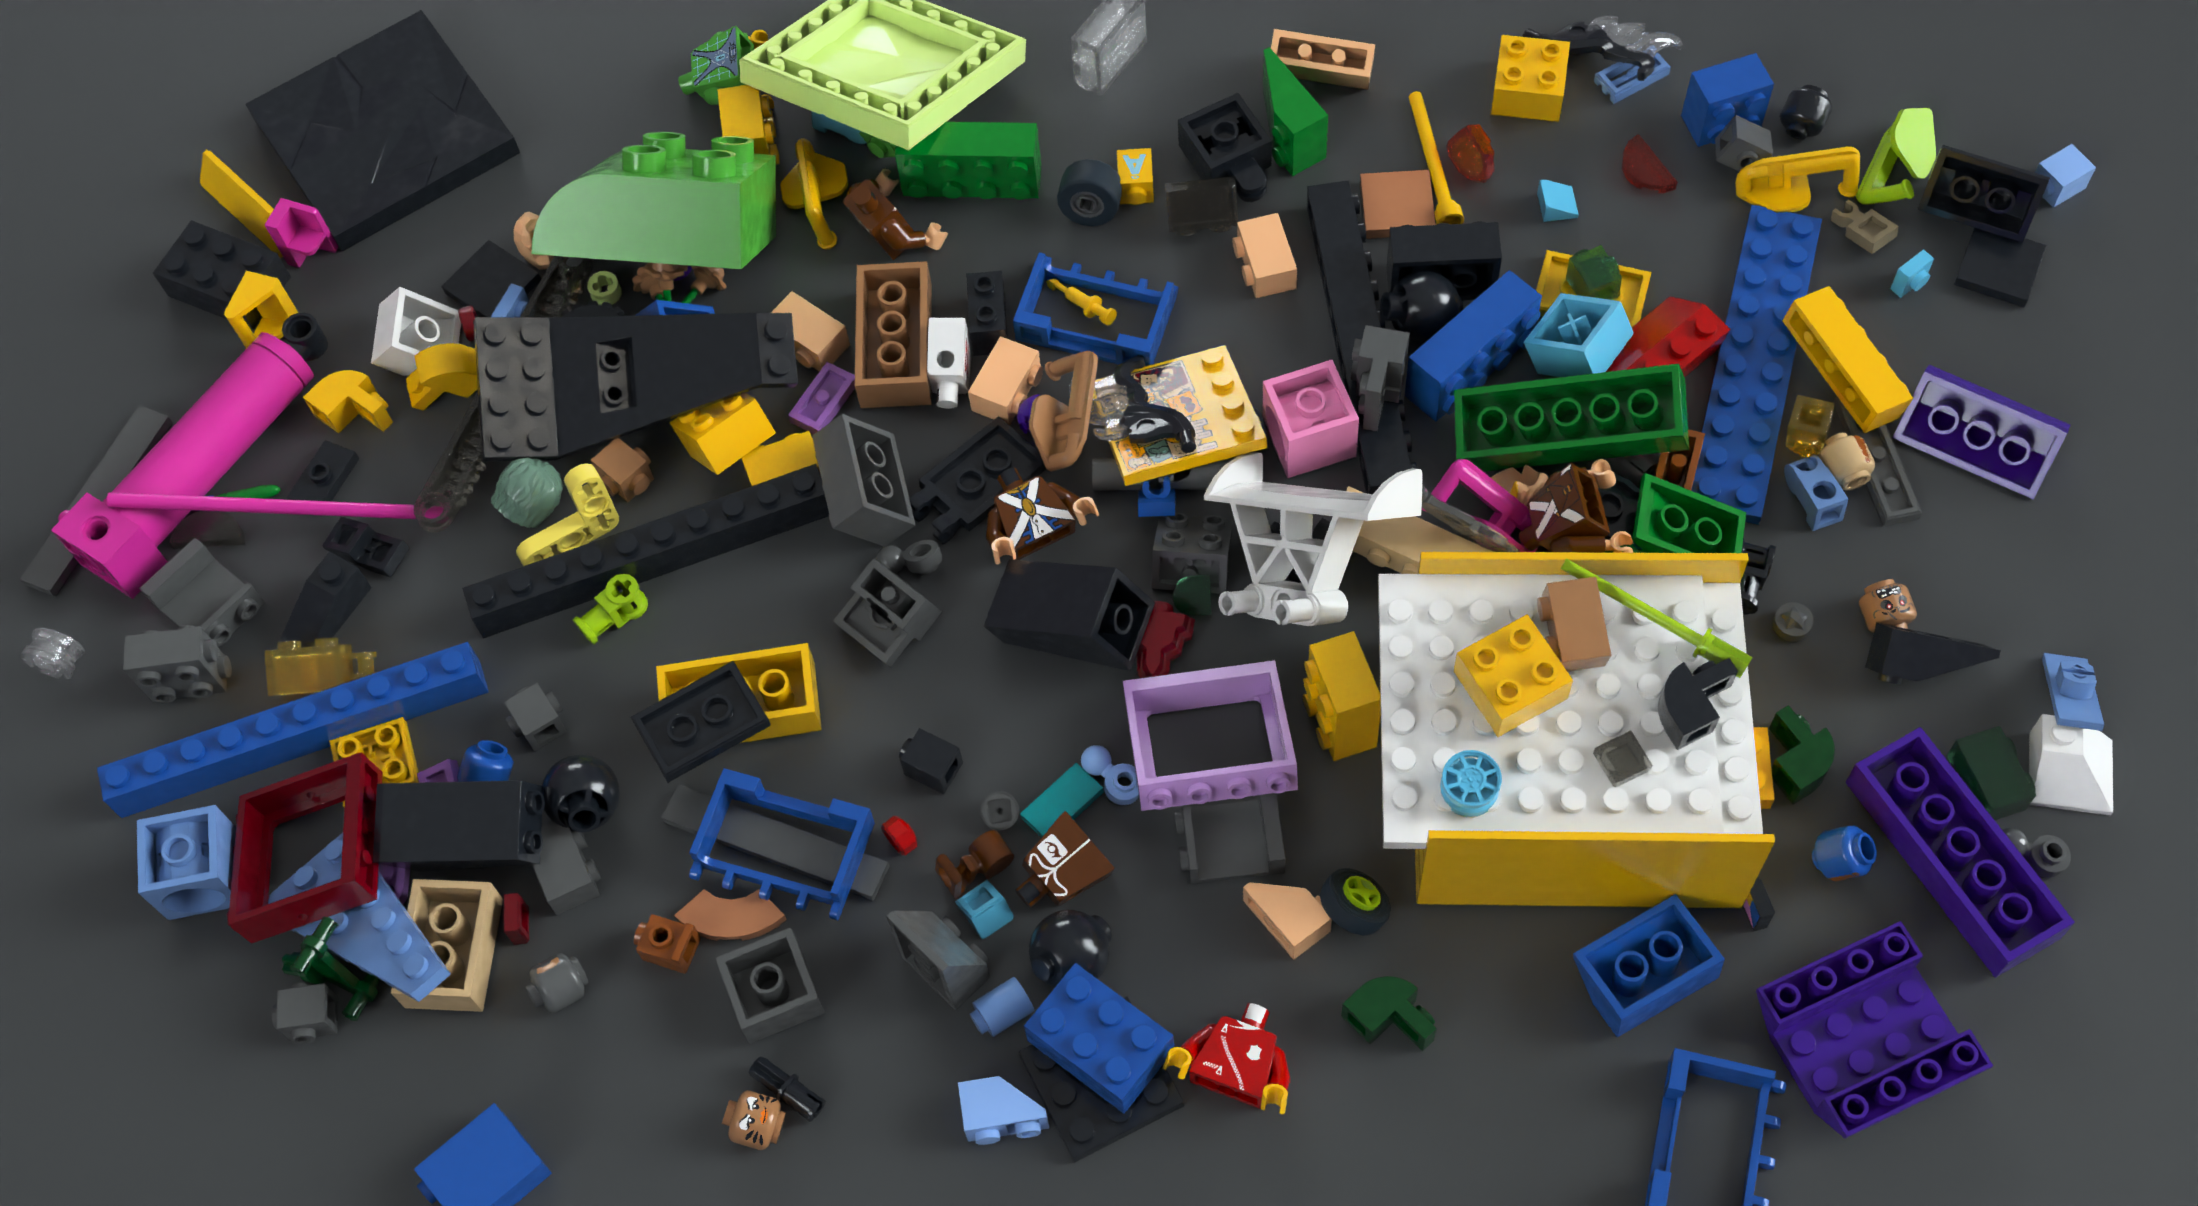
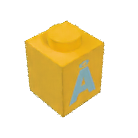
M1151 148L1117 150V168L1122 186L1120 204L1140 205L1143 203H1153Z

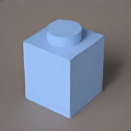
M2073 144L2063 148L2040 162L2035 171L2037 174L2050 177L2042 198L2053 208L2086 189L2096 167Z

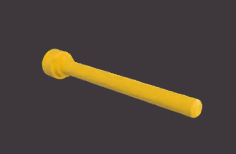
M1417 91L1412 92L1408 98L1438 202L1434 212L1436 224H1463L1464 216L1461 206L1452 200L1422 94Z

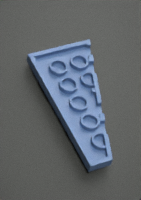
M343 833L269 895L268 904L341 879ZM379 871L377 900L329 916V918L338 923V926L326 942L328 952L356 965L364 972L374 975L389 986L418 1002L451 975ZM321 920L292 929L291 931H295L304 937L306 935L312 936Z

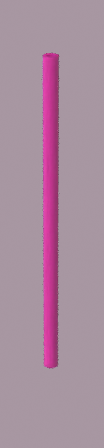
M108 492L107 506L118 508L447 521L452 519V506Z

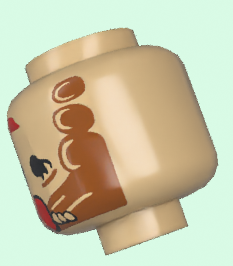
M1838 433L1828 438L1825 442L1827 446L1821 450L1819 458L1829 468L1842 489L1853 490L1869 482L1871 479L1870 474L1875 469V461L1865 440L1857 435L1848 436L1847 433Z

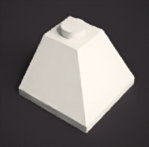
M2042 714L2029 733V805L2111 816L2113 813L2112 740L2098 730L2057 725L2055 715Z

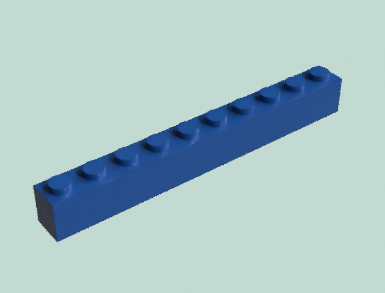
M465 642L97 767L103 801L117 815L124 818L331 747L329 740L401 717L407 721L486 694L489 691L480 660L469 642Z

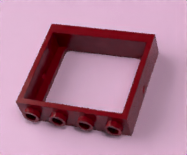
M362 752L239 796L238 814L236 815V838L233 847L234 861L230 906L227 912L228 925L251 944L321 920L323 916L329 917L377 900L379 864L373 863L377 784H382L383 772ZM345 801L341 879L268 904L274 829L279 824Z

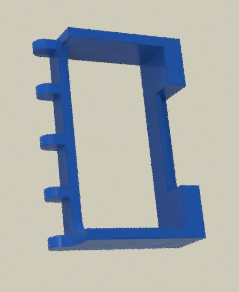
M1038 253L1013 319L1015 340L1072 354L1092 351L1097 355L1098 360L1114 364H1120L1135 356L1142 355L1145 366L1154 364L1177 298L1178 286H1175L1172 282H1167L1164 291L1147 289L1148 279L1140 278L1138 286L1114 281L1115 272L1109 270L1106 271L1104 279L1081 274L1082 266L1078 263H1073L1070 271L1051 266V257L1046 256L1044 253ZM1057 279L1060 283L1159 305L1147 339L1119 333L1115 342L1052 327L1051 317L1033 313L1045 280Z
M723 768L689 852L694 861L690 869L689 878L698 881L703 870L707 869L724 874L722 888L732 890L738 878L762 885L759 891V898L763 900H769L773 888L798 895L796 909L805 911L810 899L830 904L832 906L829 918L838 921L875 825L870 808L834 798L828 808L766 791L760 778ZM731 800L742 801L853 832L831 891L710 858L709 855Z
M1674 1048L1668 1060L1644 1206L1667 1205L1672 1174L1670 1166L1681 1099L1686 1089L1688 1073L1759 1089L1741 1206H1769L1768 1199L1754 1196L1758 1168L1773 1170L1775 1167V1159L1760 1155L1764 1127L1780 1129L1781 1126L1780 1118L1766 1114L1769 1092L1783 1094L1786 1091L1787 1084L1776 1080V1071Z

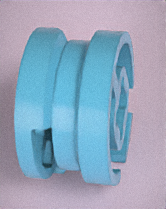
M1476 750L1459 752L1453 755L1444 766L1440 783L1442 797L1451 807V811L1458 815L1475 817L1485 814L1498 798L1502 783L1501 771L1494 759L1483 752ZM1473 756V757H1477L1478 759L1465 758V757Z

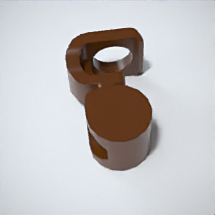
M990 830L977 837L971 843L969 855L961 857L960 865L956 868L947 855L940 854L936 858L935 871L955 899H959L964 895L966 888L975 880L976 874L981 873L986 879L994 877L1012 863L1014 854L998 831Z

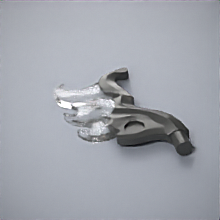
M1422 483V508L1451 526L1450 528L1454 530L1453 534L1493 552H1519V549L1508 542V539L1502 534L1475 520L1471 515L1437 499Z

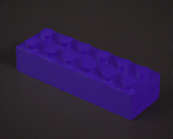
M1921 727L1854 765L1845 783L1995 978L2057 942L2073 926L2075 921Z

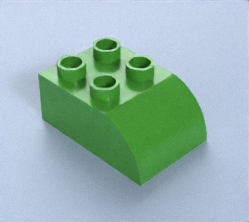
M676 132L646 133L643 135V145L622 148V151L613 154L562 187L551 197L536 222L531 254L742 269L776 237V155L754 154V140L747 137H716L711 140V150L686 149L684 134Z

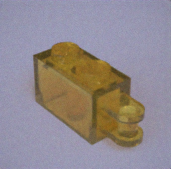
M338 638L315 639V647L301 648V641L277 642L278 650L265 651L268 696L321 692L376 673L374 672L373 657H377L376 651L352 653L351 644H338ZM352 659H358L359 673L357 674L353 673Z

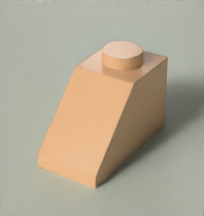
M1252 882L1243 887V901L1293 960L1331 932L1332 919L1324 910L1320 896L1317 895L1314 898L1306 888Z

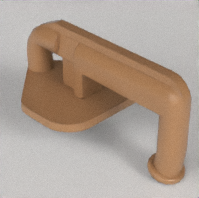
M1083 351L1045 364V371L1053 381H1059L1062 375L1074 371L1069 406L1045 394L1036 397L1031 407L1029 429L1044 465L1050 472L1067 468L1076 462L1087 440L1098 357L1092 351Z

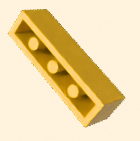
M1827 286L1794 300L1782 320L1862 431L1867 433L1899 419L1913 400V397L1909 393L1907 386L1899 380L1888 365L1886 358L1878 352L1867 337L1865 330L1858 325L1846 309L1844 302L1837 297L1831 287Z

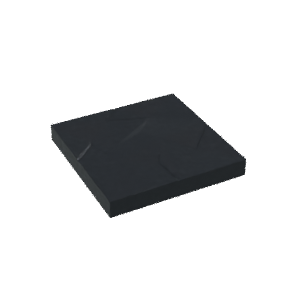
M422 10L246 103L253 119L311 206L319 210L341 251L350 248L520 153L511 132Z

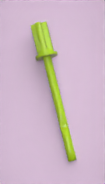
M1566 559L1561 567L1563 571L1577 579L1596 577L1600 592L1696 646L1697 648L1692 655L1695 658L1699 655L1708 661H1714L1716 664L1730 658L1738 670L1736 675L1738 678H1741L1753 658L1711 634V628H1708L1704 636L1569 559Z

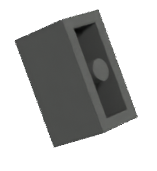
M565 816L563 819L567 828L555 822L541 827L543 848L540 852V864L533 865L546 900L556 915L601 896L595 883L602 880L593 859L591 858L586 861L582 849L588 847L583 833L571 831Z

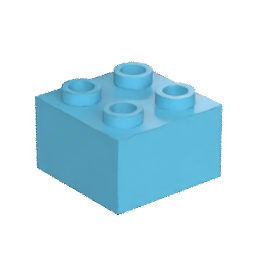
M1560 293L1525 339L1524 345L1537 374L1555 377L1594 374L1607 371L1634 332L1621 301Z

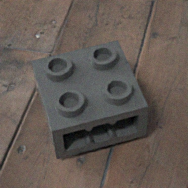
M183 625L174 630H145L137 635L125 636L123 671L152 702L170 703L175 699L185 697L208 698L212 694L226 692L227 678L232 673L230 659L217 647L216 641L211 639L201 626Z

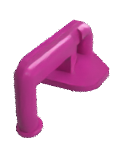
M1466 459L1454 461L1431 494L1446 503L1460 483L1495 511L1489 521L1474 517L1482 525L1479 536L1504 552H1536L1538 548L1530 551L1525 548L1522 542L1519 544L1510 536L1516 527L1522 531L1532 524L1528 508L1472 462Z

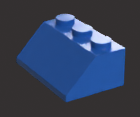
M1676 894L1573 953V958L1593 1005L1617 1038L1718 979L1725 958Z

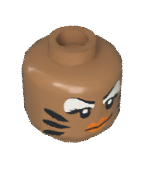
M746 1090L740 1095L737 1102L729 1100L722 1124L729 1126L728 1136L732 1142L757 1150H764L769 1146L770 1142L777 1144L786 1112L780 1111L781 1105L778 1099Z

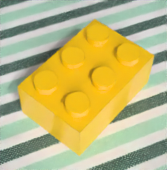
M1352 631L1309 645V660L1304 662L1307 678H1304L1303 682L1307 694L1303 695V702L1309 717L1315 715L1319 727L1316 728V734L1322 750L1329 749L1333 761L1376 748L1381 716L1380 692L1355 632Z

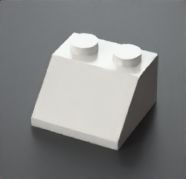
M398 287L379 304L371 364L402 376H409L417 369L414 356L420 351L439 344H459L461 329L459 310L405 288Z

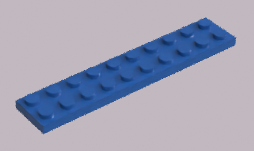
M1751 205L1725 321V324L1731 330L1719 348L1701 433H1705L1691 491L1747 512L1745 522L1759 525L1763 514L1797 346L1796 339L1782 320L1793 301L1807 295L1822 219L1791 212H1774L1767 209V207Z

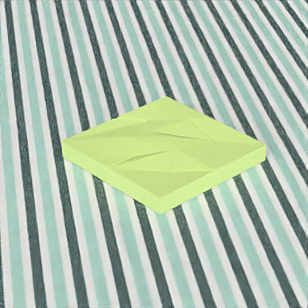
M827 0L739 60L740 82L910 150L964 109L969 103L973 102L1025 62L1026 39L925 0Z

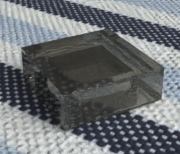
M1631 730L1596 747L1593 751L1595 758L1613 787H1618L1650 771L1653 766Z

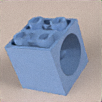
M216 805L137 820L138 894L167 920L228 909L230 906L236 826Z

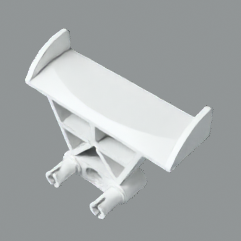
M1259 452L1237 456L1225 464L1213 477L1204 494V500L1230 503L1253 584H1249L1241 591H1225L1221 593L1218 603L1220 611L1224 615L1230 616L1238 613H1247L1253 617L1274 620L1279 625L1292 623L1303 626H1316L1343 621L1348 612V601L1345 594L1338 589L1363 521L1421 516V469L1412 468L1397 472L1384 481L1374 494L1262 482L1263 455ZM1265 508L1281 510L1280 534L1271 533ZM1313 514L1333 516L1324 540L1312 538ZM1293 568L1301 583L1285 581Z

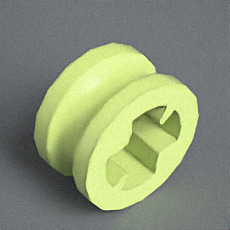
M599 271L593 274L587 282L590 296L593 301H597L598 305H602L603 302L613 305L622 295L618 279L612 272ZM604 285H608V286H607V290H608V291H606V292H601V290H602L601 287L604 286Z

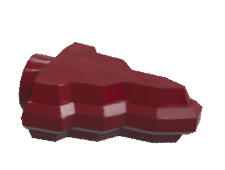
M1154 601L1155 605L1136 655L1139 679L1169 675L1171 661L1182 655L1184 642L1192 640L1195 619L1185 614L1174 612V607L1169 603Z

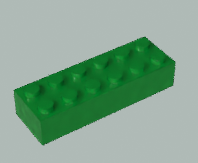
M1679 364L1454 390L1456 460L1466 459L1483 472L1503 470L1511 467L1522 468L1525 465L1531 467L1689 450L1686 384Z

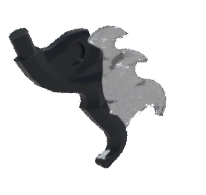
M1610 15L1598 17L1589 25H1584L1585 22L1583 21L1567 25L1559 32L1551 35L1540 34L1530 28L1525 30L1523 37L1570 42L1569 55L1595 52L1602 54L1603 58L1607 60L1639 66L1640 68L1637 70V80L1644 81L1654 71V57L1659 50L1671 46L1682 50V40L1674 34L1668 32H1641L1646 29V23L1627 22L1618 24V16Z
M1142 355L1120 363L1115 368L1113 374L1095 382L1092 400L1093 410H1091L1089 423L1106 427L1105 429L1095 428L1093 430L1094 435L1099 439L1117 441L1129 436L1130 443L1139 444L1163 438H1175L1176 441L1180 442L1184 453H1191L1196 449L1194 440L1196 436L1195 430L1189 420L1181 412L1173 408L1148 403L1146 390L1131 376V372L1134 369L1145 366ZM1071 380V382H1070V384H1069V391H1070V393H1071L1072 380Z

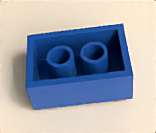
M1076 963L1024 1025L1028 1042L1123 1114H1125L1162 1067L1168 1051L1174 1048L1173 1034Z

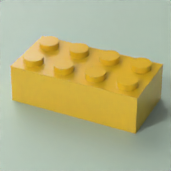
M808 643L656 666L658 698L660 701L734 661L771 726L741 743L822 730L815 662Z

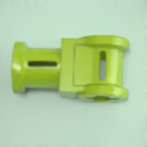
M619 574L611 578L606 588L594 597L598 604L581 618L576 616L572 621L589 642L594 645L598 642L597 637L613 624L620 629L629 620L641 617L647 610L648 599L639 590V585L633 576ZM617 586L621 587V593L618 591ZM633 601L637 606L635 609L631 604Z

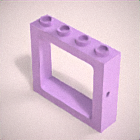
M1275 660L1123 681L1141 811L1161 810L1168 807L1204 804L1212 801L1242 799L1249 796L1278 794L1298 790L1297 762ZM1247 701H1258L1261 704L1272 758L1271 762L1156 777L1147 721L1150 715Z

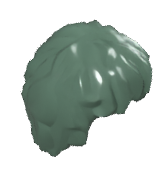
M529 457L516 459L505 467L499 476L495 493L491 497V504L499 513L503 514L504 518L511 520L512 523L527 528H537L554 511L555 507L559 505L563 490L560 473L552 465H549L547 461L543 462L542 460Z

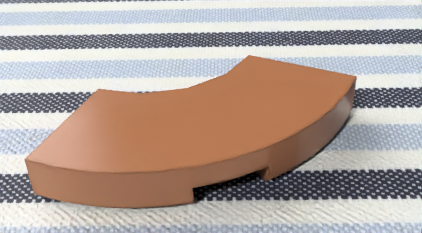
M703 889L674 915L679 923L694 925L701 937L716 941L719 939H742V941L753 939L772 931L787 920L785 915L770 899L763 900L759 898L760 889L746 897L732 900L715 897Z

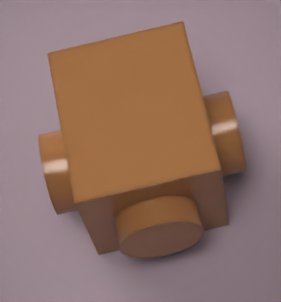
M620 438L611 441L591 459L608 493L611 496L618 494L626 502H629L636 495L642 494L648 488L650 482L654 480L649 468V464H651L649 457L639 447L632 449Z

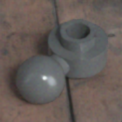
M934 540L918 541L906 548L905 551H902L897 546L888 545L880 549L876 556L878 562L895 574L899 573L904 566H907L908 570L912 573L927 575L934 572L943 559L938 543Z
M2016 828L2003 829V832L2022 856L2025 857L2038 876L2052 878L2059 875L2069 866L2071 853L2066 843L2060 838L2053 835H2042L2033 842H2029L2020 830ZM2047 849L2053 852L2056 858L2051 857L2048 854Z

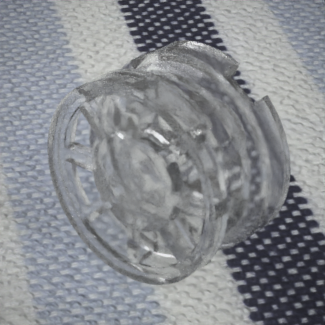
M41 627L35 628L31 634L33 638L31 645L25 646L20 655L22 661L30 667L36 665L42 669L41 673L60 679L61 675L65 674L64 678L70 679L76 669L74 663L85 652L83 646L69 636L55 630Z

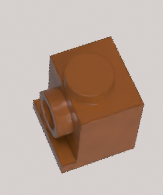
M651 914L648 923L641 922L638 925L634 935V945H637L636 951L643 961L684 974L687 973L701 940L694 925L689 923L682 924ZM662 934L668 936L665 941L659 942Z

